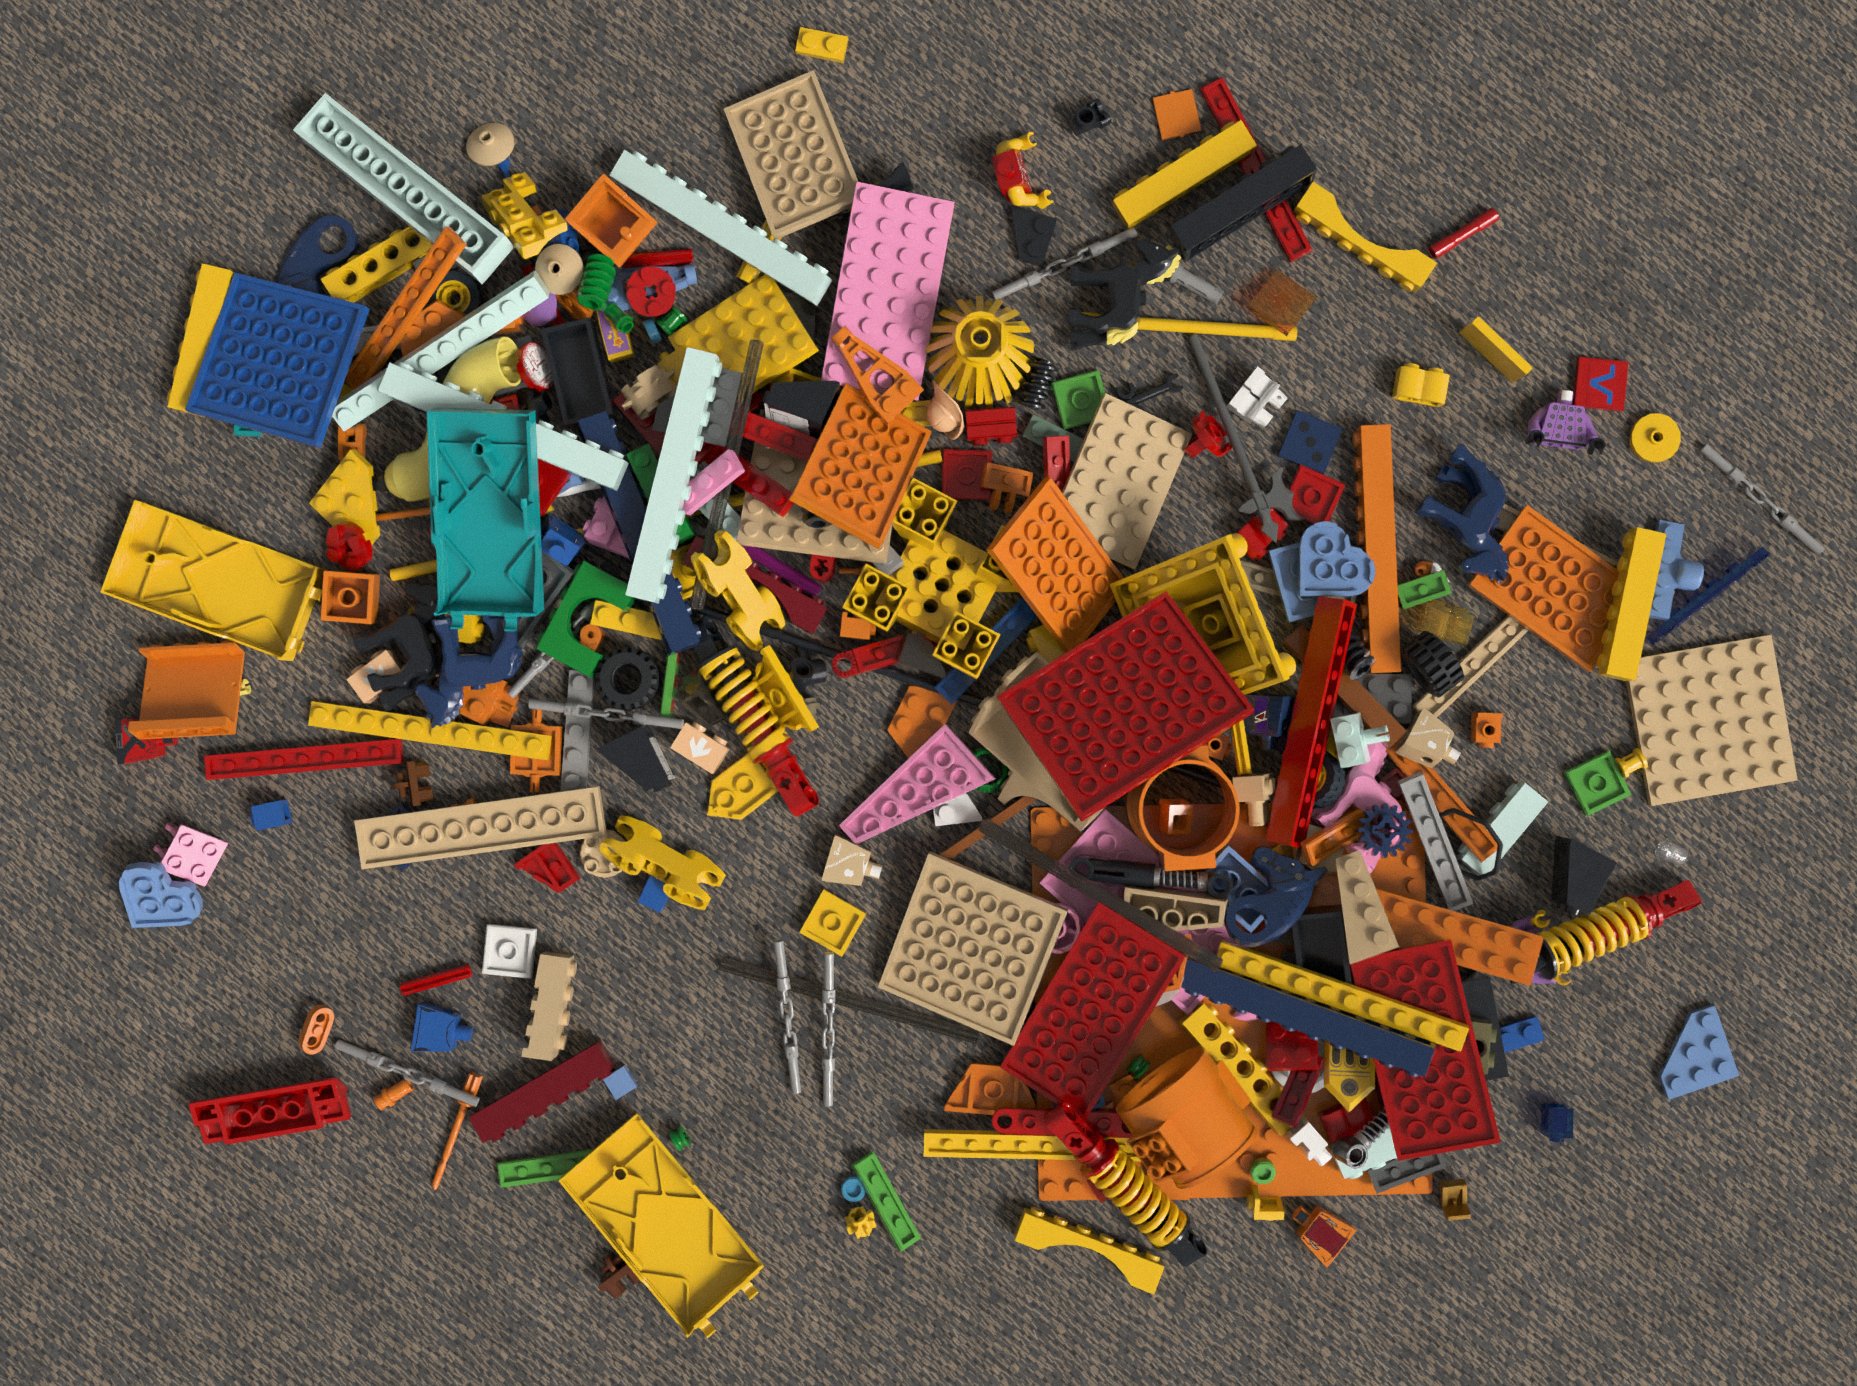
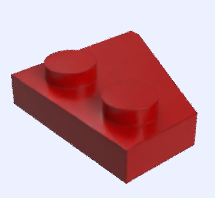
M558 843L543 844L514 864L517 869H523L533 875L532 878L540 883H546L549 888L557 893L562 892L581 879Z

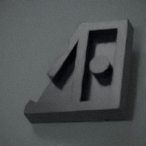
M1012 205L1011 214L1018 259L1042 267L1057 219Z

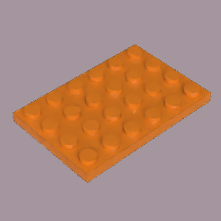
M845 383L789 500L879 549L886 538L932 431L901 413L889 424H886L870 407L862 391Z
M1044 478L986 549L1065 653L1086 641L1116 602L1109 584L1124 578L1051 478Z
M1525 505L1498 541V544L1503 546L1502 551L1508 555L1507 559L1509 562L1507 565L1509 568L1506 572L1505 581L1497 584L1494 579L1489 580L1487 576L1475 574L1467 586L1586 672H1591L1603 651L1602 636L1608 627L1607 612L1613 604L1612 588L1618 580L1619 571L1533 508Z

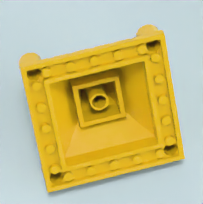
M1229 534L1109 584L1122 617H1125L1167 591L1244 695L1290 679L1289 677L1296 671V663L1293 657L1285 652L1278 654L1274 647V642L1266 627L1261 610L1250 588L1245 571L1241 566L1239 558L1246 554L1248 546L1245 538L1240 534Z

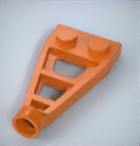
M846 325L831 338L837 345L868 404L886 424H889L924 391L905 369L856 337ZM848 338L849 343L844 345L843 341ZM858 351L865 352L874 361L873 366L866 372L861 371L854 361V355ZM877 369L884 370L894 379L893 385L882 394L875 391L870 381L871 374Z

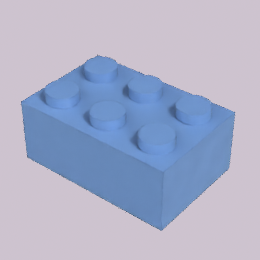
M1227 844L1215 853L1216 868H1205L1199 871L1200 874V872L1207 873L1222 869L1231 874L1233 888L1228 895L1230 897L1229 906L1237 898L1269 890L1267 879ZM1222 878L1214 880L1213 885L1221 890L1227 887V882ZM1249 908L1239 911L1235 916V920L1251 933L1264 919L1260 912Z

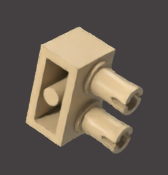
M1274 773L1233 777V786L1239 802L1248 804L1249 826L1268 824L1270 821L1268 801L1275 797L1277 789V778H1274Z

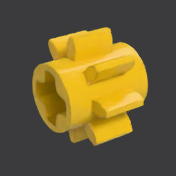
M864 1206L852 1208L849 1216L844 1218L848 1234L850 1235L855 1232L857 1239L870 1236L872 1228L876 1227L873 1211L869 1210L866 1212Z

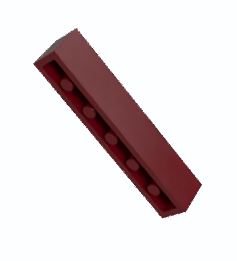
M599 1040L476 1111L469 1117V1120L482 1143L488 1140L494 1143L505 1136L504 1131L512 1127L515 1131L527 1123L525 1119L533 1115L537 1118L548 1111L547 1106L553 1103L558 1106L569 1099L568 1094L576 1090L578 1094L591 1086L589 1082L597 1078L598 1081L607 1078L612 1074L610 1070L615 1066V1063L602 1040Z

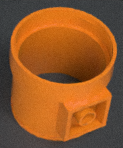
M1204 744L1125 794V813L1130 827L1146 846L1159 853V866L1164 871L1216 868L1215 853L1228 843L1238 824L1240 806L1236 790L1224 772L1209 759L1208 745ZM1199 764L1205 766L1217 778L1224 794V813L1216 831L1204 842L1189 848H1170L1154 841L1148 833L1143 819V801L1150 784L1163 771L1176 765Z
M1203 1046L1183 1051L1155 1068L1136 1083L1116 1106L1117 1114L1130 1132L1133 1133L1127 1142L1156 1183L1172 1178L1174 1184L1179 1189L1198 1185L1222 1171L1251 1145L1257 1135L1256 1127L1248 1120V1116L1243 1111L1251 1099L1223 1060L1214 1062Z

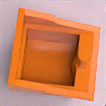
M605 174L600 176L564 219L570 227L602 254L612 258L614 264L619 268L658 223Z

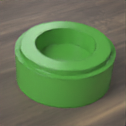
M1258 1158L1250 1165L1251 1177L1255 1182L1267 1184L1275 1178L1276 1170L1271 1160Z

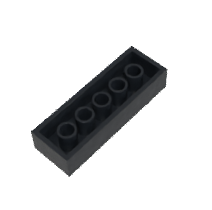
M1302 144L1295 148L1294 146L1286 148L1281 152V157L1275 161H1272V159L1267 160L1259 166L1260 170L1256 173L1243 175L1237 180L1238 184L1232 188L1224 187L1216 193V198L1209 202L1204 200L1194 207L1195 211L1189 215L1184 213L1175 218L1173 225H1171L1170 238L1176 248H1181V256L1184 261H1189L1312 184L1317 168Z

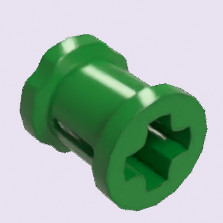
M672 305L671 310L661 320L658 319L656 321L658 326L668 336L672 335L683 322L686 323L688 321L674 305Z

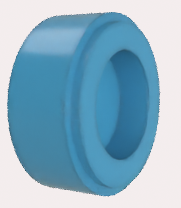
M652 318L643 321L652 343L660 342L662 337L655 321Z
M855 1175L847 1177L841 1187L843 1197L850 1202L861 1200L866 1192Z

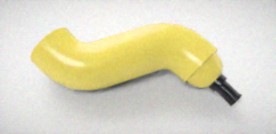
M509 337L489 339L477 344L456 360L450 368L443 385H445L446 381L461 387L459 392L468 395L469 391L483 396V402L490 404L496 391L517 386L521 382L516 368V363H518V357H516L518 348ZM427 433L419 449L399 454L390 462L385 472H381L378 476H372L373 491H390L393 495L408 502L430 498Z

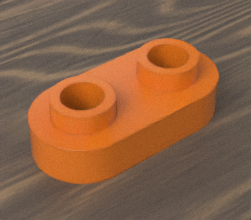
M316 1005L308 1012L298 1039L299 1047L305 1053L316 1054L324 1048L334 1021V1013L325 1005Z

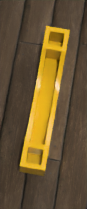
M1312 182L1293 211L1300 222L1306 225L1310 223L1325 238H1333L1341 249L1348 252L1350 250L1358 255V259L1361 262L1377 267L1379 269L1378 272L1382 276L1389 279L1392 277L1400 282L1399 286L1405 291L1416 293L1437 264V262L1417 249H1388L1364 239L1346 222L1337 206L1334 195L1315 182Z
M1024 1207L1014 1233V1240L1037 1250L1063 1244L1078 1245L1092 1249L1116 1264L1126 1276L1131 1286L1155 1294L1165 1267L1158 1254L1151 1251H1146L1145 1254L1137 1251V1247L1131 1243L1123 1242V1245L1114 1242V1238L1107 1234L1100 1233V1236L1090 1233L1091 1229L1084 1225L1077 1224V1227L1067 1224L1068 1221L1063 1217L1055 1215L1054 1218L1044 1215L1045 1212L1037 1207H1031V1209Z

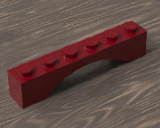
M702 535L701 538L696 536L682 564L695 571L691 561V556L695 552L703 553L713 562L718 555V547L714 546L716 542L705 535ZM752 562L745 570L750 580L757 582L772 592L786 612L791 624L811 635L814 634L827 610V607L823 606L825 601L814 595H811L810 598L803 595V589L792 583L789 586L781 583L780 576L770 571L765 574L758 570V564Z

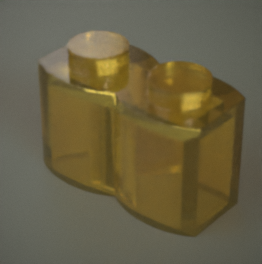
M1431 600L1430 603L1422 604L1415 632L1422 633L1425 630L1433 633L1443 641L1457 645H1467L1475 617L1468 614V609L1455 606L1453 610L1445 607L1446 603L1439 600Z

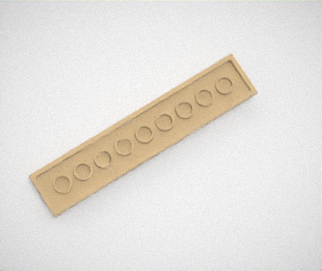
M600 786L354 821L361 869L607 835Z

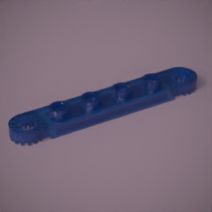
M1762 547L1741 564H1738L1737 561L1725 570L1727 575L1721 579L1715 577L1705 586L1707 588L1705 592L1701 595L1696 592L1685 601L1688 604L1681 610L1677 607L1671 611L1669 620L1654 630L1646 639L1652 646L1657 644L1661 639L1745 576L1750 570L1754 569L1758 563L1760 564L1761 561H1764L1770 553Z

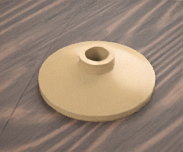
M487 123L471 133L467 140L466 150L470 159L476 164L493 166L503 162L511 154L514 148V136L511 130L503 124Z
M554 244L548 246L540 253L536 261L535 271L543 280L550 293L564 295L574 291L579 286L582 274L584 273V265L576 250L564 244ZM556 264L560 267L558 273L553 271V267Z

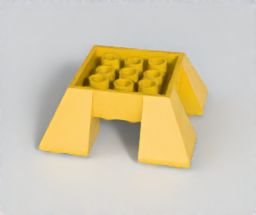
M913 478L892 522V526L907 544L901 555L904 565L889 576L866 564L842 608L886 632L896 621L938 643L932 654L933 657L977 679L1000 637V634L981 625L979 621L995 592L1018 591L988 552L986 553L945 531L957 500ZM1001 525V527H1000V529H999L997 535L995 536V538L998 536V534H999V533L1002 531V529L1005 527L1004 525ZM955 562L959 569L950 570L947 567V563ZM915 571L923 572L926 578L924 580H917L913 573ZM944 583L948 590L940 592L936 589L935 584ZM964 594L969 598V602L961 603L958 601L957 596ZM932 604L935 606L936 612L928 613L924 610L923 606Z

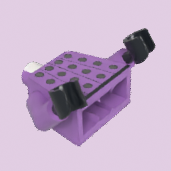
M1559 390L1557 403H1548L1539 408L1528 421V437L1525 440L1527 445L1532 441V444H1537V448L1540 445L1580 450L1586 447L1587 444L1589 445L1587 453L1590 455L1593 454L1595 448L1599 450V454H1602L1606 446L1605 441L1598 437L1589 415L1585 413V408L1572 405L1573 391Z

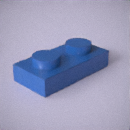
M1535 1015L1500 1026L1504 1053L1545 1040L1538 1017Z

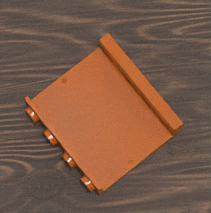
M227 640L215 644L198 642L197 645L176 643L173 646L150 645L146 648H139V652L147 658L140 718L139 721H130L128 725V731L141 740L236 734L245 652L235 642Z

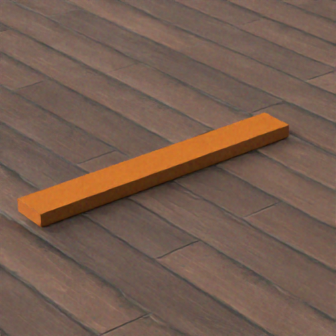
M444 227L348 369L345 382L352 390L380 372L467 245L451 227Z

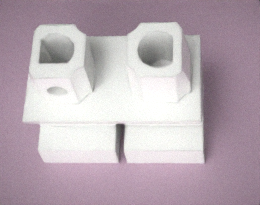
M1257 366L1226 407L1250 424L1253 421L1264 428L1273 416L1264 410L1263 407L1268 402L1278 410L1287 400V397L1278 389L1280 384L1273 382Z
M1304 1116L1300 1119L1296 1129L1291 1127L1286 1132V1135L1296 1146H1299L1309 1161L1314 1158L1320 1166H1323L1332 1158L1331 1154L1325 1149L1328 1143Z

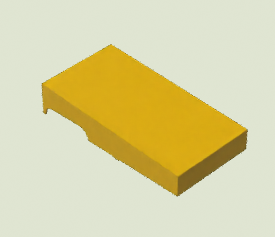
M134 500L100 592L209 634L276 657L278 660L293 661L296 652L299 651L301 653L305 642L301 638L315 600H321L322 590L320 587L323 581V572L327 569L148 503Z
M637 1112L559 1178L560 1184L639 1280L647 1286L683 1330L687 1338L698 1327L709 1338L716 1329L708 1318L740 1289L747 1295L749 1300L759 1293L750 1280L764 1267L761 1260Z

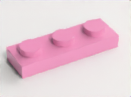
M728 449L689 481L688 485L691 486V494L688 501L684 500L682 508L685 514H693L745 472L733 450Z

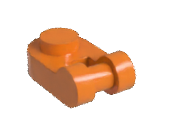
M356 424V426H352L346 431H343L340 426L338 427V457L340 462L352 449H356L365 458L366 424ZM349 436H355V442H348Z

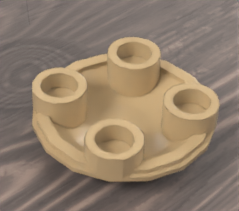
M606 829L607 835L584 839L580 850V857L585 871L603 878L615 876L622 870L617 868L599 851L601 842L604 838L626 842L620 834Z

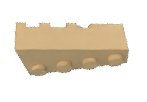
M1358 850L1337 858L1336 866L1349 963L1354 964L1398 948V942L1361 851Z
M1127 885L1124 892L1122 914L1152 933L1223 927L1230 897L1218 899L1211 894L1157 886H1154V888H1144Z
M547 951L540 954L534 985L535 989H539L538 994H534L530 1007L531 1013H534V1018H531L529 1025H527L525 1034L530 1038L529 1046L523 1048L521 1057L552 1061L561 1053V1050H565L567 1035H563L564 1026H568L570 1020V1011H567L568 1001L572 1000L574 990L573 986H570L571 977L575 976L577 962H573L574 955Z

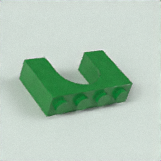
M648 443L626 455L649 501L660 456ZM686 514L683 524L678 525L676 535H679L677 548L692 543L695 537H698L690 518Z
M583 561L582 565L578 564L574 569V580L570 587L566 586L560 596L562 602L559 608H554L548 619L550 624L547 630L543 629L536 641L539 645L536 649L593 678L599 668L597 666L604 659V655L580 643L573 635L570 619L574 609L584 600L600 598L629 612L636 598L625 595L628 584Z

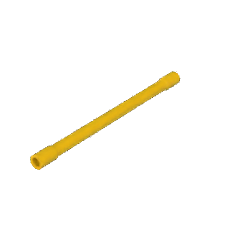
M1082 312L1090 316H1101L1098 313ZM1141 317L1138 325V330L1258 337L1284 341H1296L1297 326L1285 325L1266 326Z

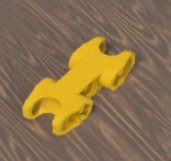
M719 530L714 534L718 547L716 559L712 562L703 553L695 552L691 556V561L697 578L705 590L714 597L722 594L733 612L726 618V622L732 632L751 650L759 651L763 647L759 634L763 621L766 620L773 628L782 629L785 626V619L780 605L772 592L764 586L756 589L745 572L752 564V560L746 550L727 531Z
M621 815L617 820L615 828L627 841L621 842L612 838H604L599 847V851L617 868L630 875H638L643 870L664 882V893L678 903L695 909L705 910L711 898L698 883L720 887L726 876L725 873L708 857L695 850H687L682 855L661 843L662 834L652 825L629 816ZM623 824H627L631 827V829L625 827ZM708 872L713 873L714 875L717 876V878L713 877V876H712L711 874H709Z

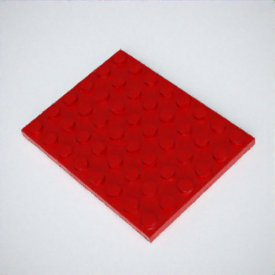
M1167 591L997 696V700L1081 822L1253 714L1255 710Z

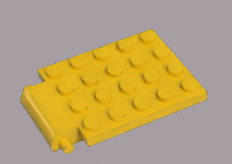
M764 274L670 335L668 338L675 351L671 354L668 352L661 353L659 356L661 361L657 366L662 364L667 372L675 369L673 381L678 385L687 347L717 354L720 358L719 362L722 363V368L744 374L737 401L739 403L819 350L775 280Z

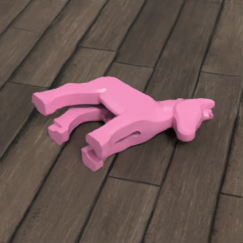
M1381 742L1368 745L1371 761L1366 764L1352 766L1344 779L1345 785L1343 786L1342 794L1340 793L1336 801H1333L1329 806H1324V808L1312 810L1310 820L1318 827L1322 825L1323 828H1326L1336 822L1350 806H1353L1355 809L1359 808L1373 812L1372 805L1377 804L1381 809L1382 803H1387L1388 809L1392 805L1398 806L1397 813L1402 811L1400 804L1390 795L1391 789L1381 781L1378 783L1375 780V776L1385 764L1384 758L1387 755V752H1385L1386 747ZM1379 815L1375 816L1372 819L1373 824L1377 822V817ZM1392 817V821L1399 826L1398 822ZM1384 827L1375 829V831H1380V833L1384 834L1394 832ZM1369 835L1371 840L1377 845V840L1372 835ZM1399 836L1392 839V845L1397 842ZM1365 841L1347 845L1345 849L1349 853L1361 851L1369 873H1371L1381 857L1380 852L1376 856H1372L1371 848L1368 850L1363 849L1366 844Z

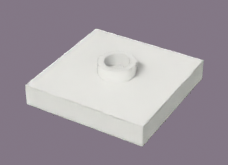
M487 924L482 974L531 979L533 977L537 928Z

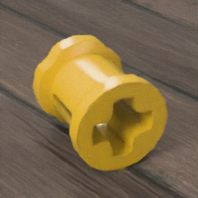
M1638 748L1633 749L1631 754L1621 759H1614L1623 778L1629 777V773L1639 768L1645 769L1648 767L1644 754Z

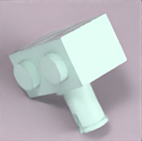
M1360 712L1331 719L1341 768L1370 762L1368 745L1390 741L1389 734L1378 735L1388 732L1387 725L1365 730Z

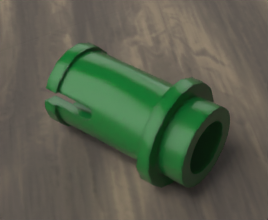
M616 303L609 304L604 313L615 324V329L622 333L630 332L634 326L633 318L630 315H626Z

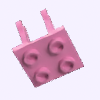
M167 823L165 829L174 836V839L168 849L165 847L162 849L158 844L154 846L153 850L162 858L160 863L165 866L166 872L206 886L228 842L180 824L179 827H173L170 823Z

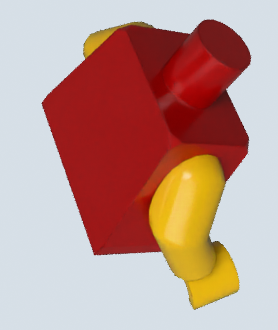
M1029 132L1019 138L999 143L996 148V155L991 157L1000 190L1007 200L1015 206L1037 205L1040 209H1044L1052 204L1054 201L1047 199V196L1051 194L1050 190H1044L1037 196L1033 193L1020 149L1027 150L1037 145V143L1032 144L1029 140V136L1034 135V133Z

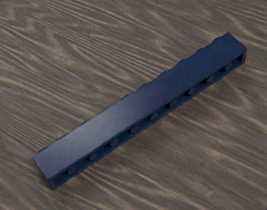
M606 411L578 420L576 428L582 443L585 444L586 440H590L601 445L599 450L609 453L611 449L623 455L627 454L623 441H618L616 437L617 427L612 417H608ZM629 463L617 491L601 484L599 485L633 566L647 509L643 503V500H645L644 492L641 486H636L634 481L636 474ZM672 572L670 575L666 574L664 584L667 585L664 599H660L659 604L647 601L669 656L697 646L700 642L699 638H701L698 625L696 623L693 624L689 616L692 614L690 605L687 600L683 601L680 594L683 591L678 578L673 577Z
M1193 953L1187 961L1181 988L1185 989L1184 991L1190 995L1199 996L1200 994L1208 997V1000L1218 1005L1224 1003L1233 1006L1232 1009L1239 1013H1252L1257 1015L1256 1017L1261 1021L1279 1023L1282 1028L1288 1031H1301L1305 1033L1306 1037L1313 1040L1322 1039L1328 1041L1331 1046L1337 1049L1347 1048L1354 1051L1359 1057L1377 1059L1380 1064L1386 1067L1393 1068L1396 1066L1404 1069V1072L1414 1077H1419V1075L1426 1076L1435 1050L1436 1043L1215 966V961Z

